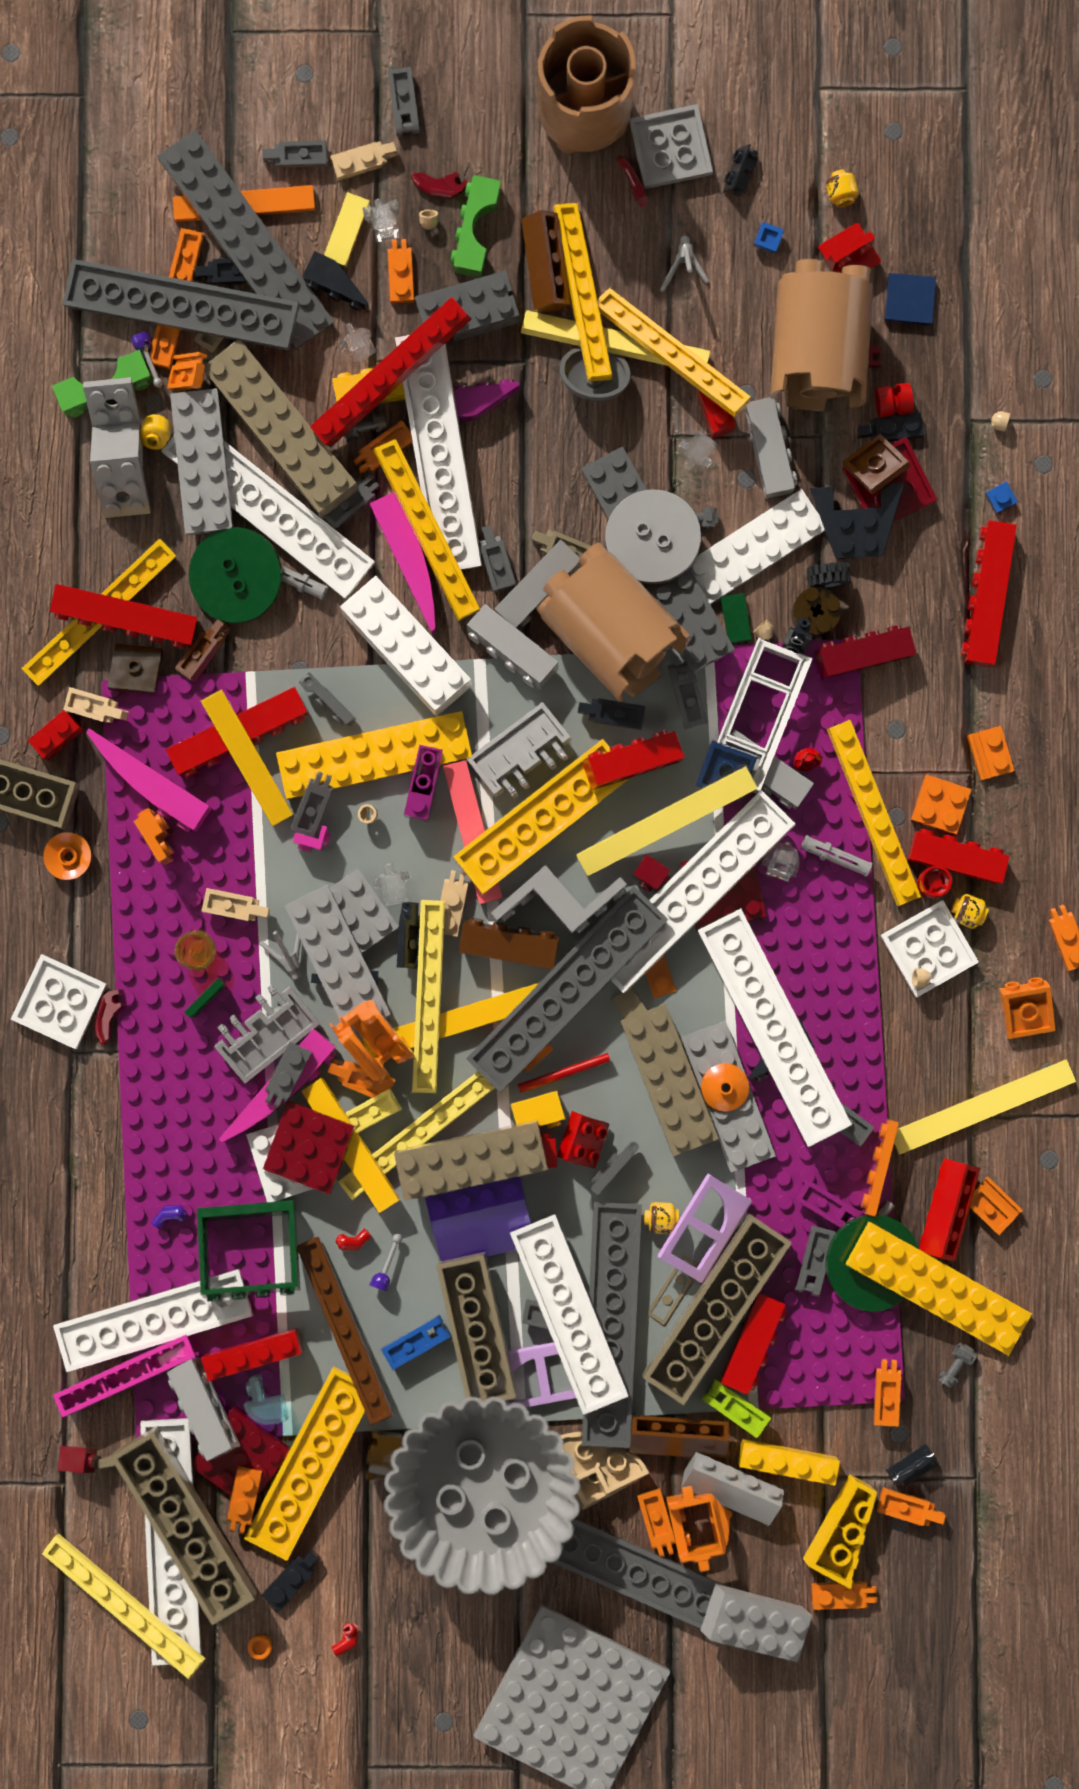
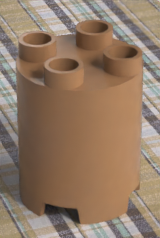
M592 16L570 18L554 27L552 36L545 43L538 58L539 118L546 133L556 142L558 148L565 153H575L577 151L592 152L611 145L627 132L631 116L636 68L633 47L623 31L617 33L606 25L596 23Z
M802 259L796 262L795 272L782 275V279L777 284L771 399H775L777 393L784 391L786 393V407L813 411H824L827 399L841 396H849L850 408H857L866 403L873 285L870 283L871 269L869 267L849 265L842 268V273L824 272L825 263L823 261Z
M598 542L581 556L579 564L582 567L572 576L565 570H561L547 581L543 591L548 597L542 601L537 611L550 629L611 694L621 702L624 691L634 698L653 684L662 675L656 666L664 658L665 651L671 646L678 653H682L687 647L691 636L629 570Z

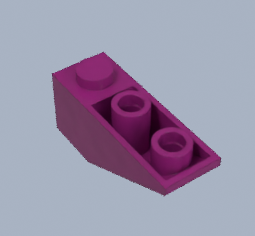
M505 379L500 381V384L493 385L490 382H481L477 384V387L467 388V385L454 386L453 392L458 422L476 421L520 391L519 381L514 382L513 379Z
M419 745L404 811L405 818L429 822L443 753L442 749Z

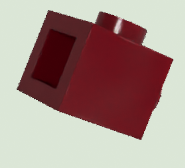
M647 854L632 875L640 880L638 885L649 892L652 889L657 891L659 887L662 888L671 878L667 875L670 869Z
M60 1446L57 1471L95 1473L98 1460L97 1448Z

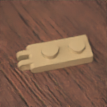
M451 870L450 879L444 880L440 900L445 901L444 935L458 937L468 889V883L464 882L466 873L463 872L460 873L459 881H455L456 871Z

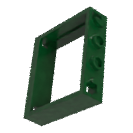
M293 1200L197 1208L200 1295L204 1299L207 1298L208 1302L222 1301V1297L231 1296L232 1300L246 1299V1295L256 1294V1298L270 1297V1293L280 1292L281 1296H290L295 1294L294 1291H301L296 1204ZM288 1215L292 1282L211 1289L208 1221Z

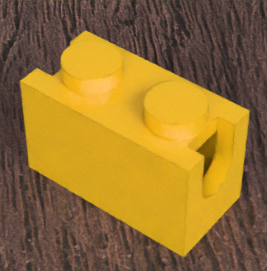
M557 1091L511 1103L516 1124L538 1120L539 1126L547 1124V1128L562 1125L560 1120L565 1119Z

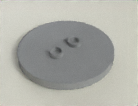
M663 490L640 491L621 501L611 513L606 526V548L640 583H666L681 576L695 561L701 542L699 521L693 509L679 496Z

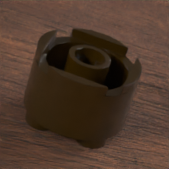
M822 587L806 589L797 597L791 609V619L794 627L800 618H807L811 622L808 634L813 635L812 639L829 634L840 619V601L828 589ZM815 608L819 610L820 614L817 617L812 616Z
M372 1430L366 1462L370 1466L369 1471H366V1479L385 1481L389 1472L394 1470L391 1464L393 1453L400 1448H404V1436L401 1433Z

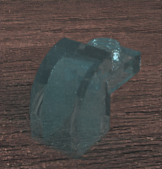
M261 1374L252 1375L249 1378V1382L246 1383L248 1397H252L253 1400L246 1401L244 1404L249 1417L260 1424L266 1425L287 1421L289 1416L285 1395L281 1394L265 1398Z

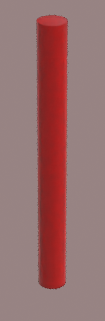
M606 1053L517 1085L520 1093L609 1063L611 1060L609 1054Z

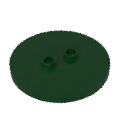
M230 527V529L213 532L198 545L189 565V584L196 602L210 616L224 622L243 623L262 616L275 603L282 586V565L275 548L262 535L245 528Z
M876 1214V1216L862 1215L848 1221L833 1236L826 1254L827 1278L834 1292L847 1304L863 1311H882L896 1306L905 1297L845 1264L868 1222H871L917 1249H919V1246L908 1228L897 1220Z

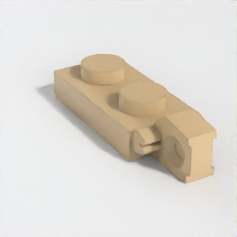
M374 142L331 155V160L337 179L343 180L382 168V165L388 163V158L397 156V150L394 142L383 145L381 142Z
M69 687L63 709L106 723H113L114 718L127 721L129 711L118 709V702H115L113 699Z
M206 888L202 912L245 921H255L256 916L269 918L271 909L259 906L260 900L253 897Z

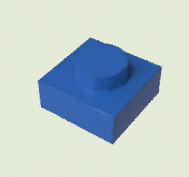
M762 222L753 246L776 254L784 229Z
M1007 481L985 493L995 514L1018 502Z

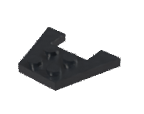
M905 482L888 483L881 488V508L835 510L834 487L809 488L836 559L884 556Z

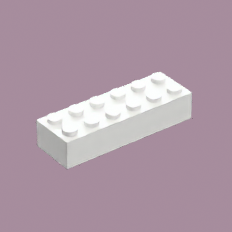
M377 576L372 578L340 606L342 615L436 717L472 686L470 677Z

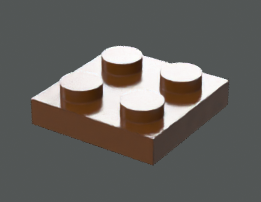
M881 434L842 461L844 468L872 495L910 468L909 461Z

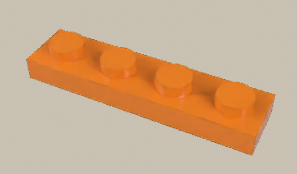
M887 1119L886 1124H881L879 1130V1137L882 1138L880 1147L876 1146L873 1154V1161H876L874 1171H869L867 1184L870 1185L868 1194L864 1193L861 1207L864 1208L863 1213L876 1216L899 1122Z

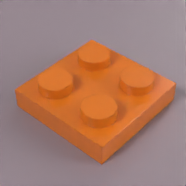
M926 774L910 820L957 835L971 789Z

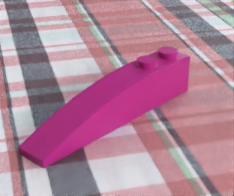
M393 492L370 503V506L433 635L436 633L435 607L426 562L419 541Z
M91 729L87 730L86 733L105 759L137 792L158 807L157 813L168 820L170 816L178 820L176 825L187 832L190 829L198 831L212 809L210 806Z
M312 1029L299 1045L311 1051L312 1054L288 1101L308 1081L313 1083L321 1073L318 1069L322 1064L328 1065L337 1055L334 1052L337 1047L316 1029ZM269 1081L219 1138L221 1142H225L248 1130L278 1109L274 1107L278 1097L274 1096L270 1104L265 1102L269 1094L265 1091ZM282 1100V1102H281L279 1108H280L283 1104H285L286 1101Z
M186 1334L54 1394L53 1397L61 1416L66 1417L196 1357Z

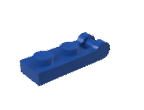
M440 1315L381 1348L392 1370L452 1336L449 1330L444 1328L442 1324L443 1319ZM434 1328L437 1336L431 1339L427 1331Z

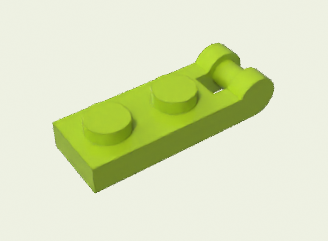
M715 1378L711 1383V1389L708 1393H704L702 1399L758 1438L771 1417ZM720 1392L726 1395L721 1403L716 1400Z

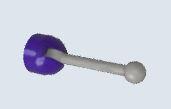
M147 332L138 333L131 338V342L136 350L144 353L154 378L153 384L159 388L162 386L163 381L158 378L148 353L152 345L150 336Z
M400 1234L393 1236L394 1242L383 1271L373 1276L369 1284L370 1286L385 1292L388 1291L390 1279L387 1271L397 1245L402 1241Z

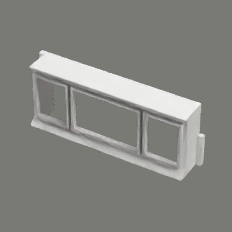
M758 638L717 740V742L723 744L728 742L762 756L753 777L758 789L752 791L755 794H758L761 790L812 661L811 657L800 653L797 654L786 648L784 649L764 641L761 638ZM763 650L798 663L790 686L754 673ZM751 680L786 694L765 748L730 735Z

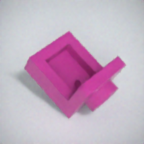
M322 826L319 839L295 833L293 842L298 844L297 849L311 852L312 849L323 851V847H328L331 833H328V827Z

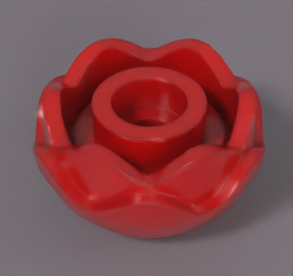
M806 748L795 755L793 765L797 768L798 772L802 770L809 772L814 766L821 765L823 757L816 749Z

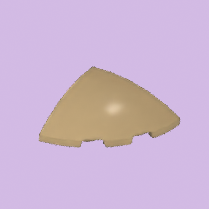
M582 1432L560 1435L563 1440L562 1451L571 1454L574 1460L571 1474L577 1477L580 1484L575 1497L581 1510L606 1499L649 1474L644 1463L635 1453H630V1449L582 1446Z

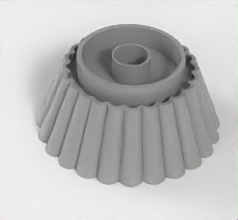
M469 1397L462 1401L460 1406L453 1402L445 1403L439 1409L438 1415L435 1413L424 1415L420 1419L419 1429H411L405 1433L403 1437L404 1448H400L393 1453L391 1464L394 1470L389 1472L385 1479L386 1489L391 1494L387 1496L384 1507L386 1512L393 1517L390 1522V1532L395 1538L402 1540V1554L406 1558L416 1559V1566L421 1574L426 1576L435 1574V1578L441 1586L448 1588L457 1584L458 1588L467 1594L474 1593L479 1588L488 1594H495L504 1585L512 1589L522 1586L526 1576L530 1578L540 1576L544 1572L545 1562H552L559 1558L562 1549L560 1543L566 1542L572 1536L573 1526L570 1520L574 1519L579 1512V1504L573 1496L577 1494L580 1484L577 1477L571 1474L574 1467L573 1457L568 1452L562 1451V1437L554 1431H548L547 1422L543 1417L539 1415L529 1416L526 1407L518 1403L507 1407L506 1403L498 1397H491L484 1403L477 1397Z

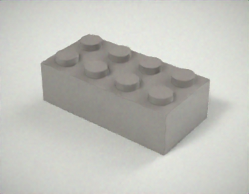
M715 1584L701 1631L711 1641L798 1662L812 1615L800 1605Z

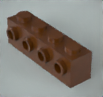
M539 210L521 220L534 311L552 313L571 304L558 213Z
M470 918L469 921L465 920L459 946L460 953L548 969L554 968L559 937H556L555 933L550 931L534 933L531 932L530 928L522 926L512 929L507 928V924L494 922L493 925L485 924L484 920L478 918Z
M632 1415L630 1453L693 1457L697 1452L711 1459L726 1460L729 1422Z

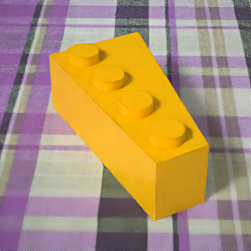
M849 1474L803 1557V1560L809 1567L849 1589L852 1586L853 1573L857 1568L859 1551L864 1542L867 1523H869L877 1494L871 1485Z

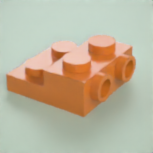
M150 808L143 810L137 815L138 819L134 823L157 861L166 866L174 861L171 857L174 853L167 841L163 840L170 836L167 832V829L170 827L163 816L156 815Z
M1031 978L1027 984L1019 985L1018 982H1008L1005 984V988H999L1001 1010L1004 1013L1006 1036L1008 1039L1055 1031L1051 986L1046 980Z

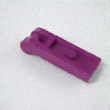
M808 1179L795 1199L840 1228L847 1223L841 1220L845 1212L851 1214L848 1221L865 1215Z

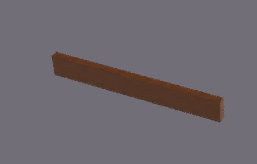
M319 1236L299 1244V1255L370 1425H375L393 1417L392 1409Z

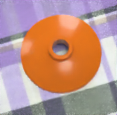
M71 832L60 833L52 837L46 844L43 854L47 870L53 876L63 880H72L83 875L90 866L92 856L87 841L80 835ZM68 852L73 854L71 861L65 859V855Z
M728 1063L717 1064L711 1067L702 1079V1096L706 1103L715 1110L723 1112L733 1111L739 1108L748 1097L749 1082L747 1076L735 1065ZM728 1083L730 1090L723 1092L721 1089L722 1084Z

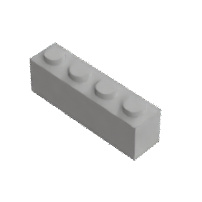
M770 397L751 401L744 410L764 497L768 499L791 494L795 489L794 486L797 485V477L795 471L791 472L789 465L792 462L791 451L789 448H785L784 440H787L785 426H780L779 417H782L780 404L775 403V400Z
M560 540L497 605L495 610L515 628L518 625L523 628L532 619L529 614L535 608L537 609L547 596L543 591L547 581L561 570H565L572 576L581 567L579 564L580 557Z
M486 604L467 624L468 637L476 644H483L486 647V651L493 658L497 659L499 657L503 660L508 670L513 673L517 671L522 675L523 681L533 688L535 686L541 690L557 672V660Z
M735 729L731 734L732 736H735L737 738L757 745L756 743H754L753 741H751ZM726 742V745L758 756L751 773L752 777H754L762 756ZM774 756L761 790L769 796L774 794L780 798L778 802L784 807L796 809L814 783Z
M201 1358L190 1359L167 1371L169 1385L179 1398L178 1405L181 1411L186 1414L189 1421V1430L196 1436L199 1443V1452L206 1461L216 1459L239 1447L240 1444L211 1381H207Z
M696 1452L684 1470L681 1488L691 1486L693 1493L697 1495L712 1493L721 1505L770 1526L782 1507L784 1490L713 1460L708 1456Z

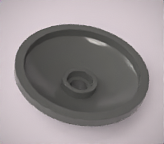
M580 346L572 349L563 357L560 363L559 375L564 386L578 397L591 401H604L613 399L626 390L630 380V369L621 355L608 353L612 372L611 380L588 382Z

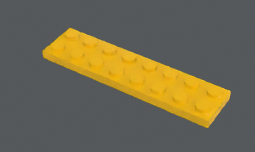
M459 711L277 752L276 756L286 799L302 797L309 779H315L318 771L323 773L320 781L324 783L327 774L332 776L329 785L333 786V789L413 772L419 745L442 749L440 765L467 760V758L472 757L463 713Z
M604 739L453 856L482 895L627 781L624 780L592 791L582 764L588 759V755L593 752L601 751L603 754L610 751V747Z
M868 1222L845 1263L1008 1356L1032 1315L1027 1310L871 1222Z
M333 1366L244 1537L245 1540L286 1561L365 1412L352 1379L345 1371Z

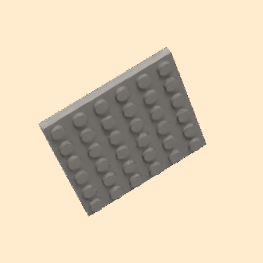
M542 1604L474 1733V1738L575 1789H610L670 1674V1670Z

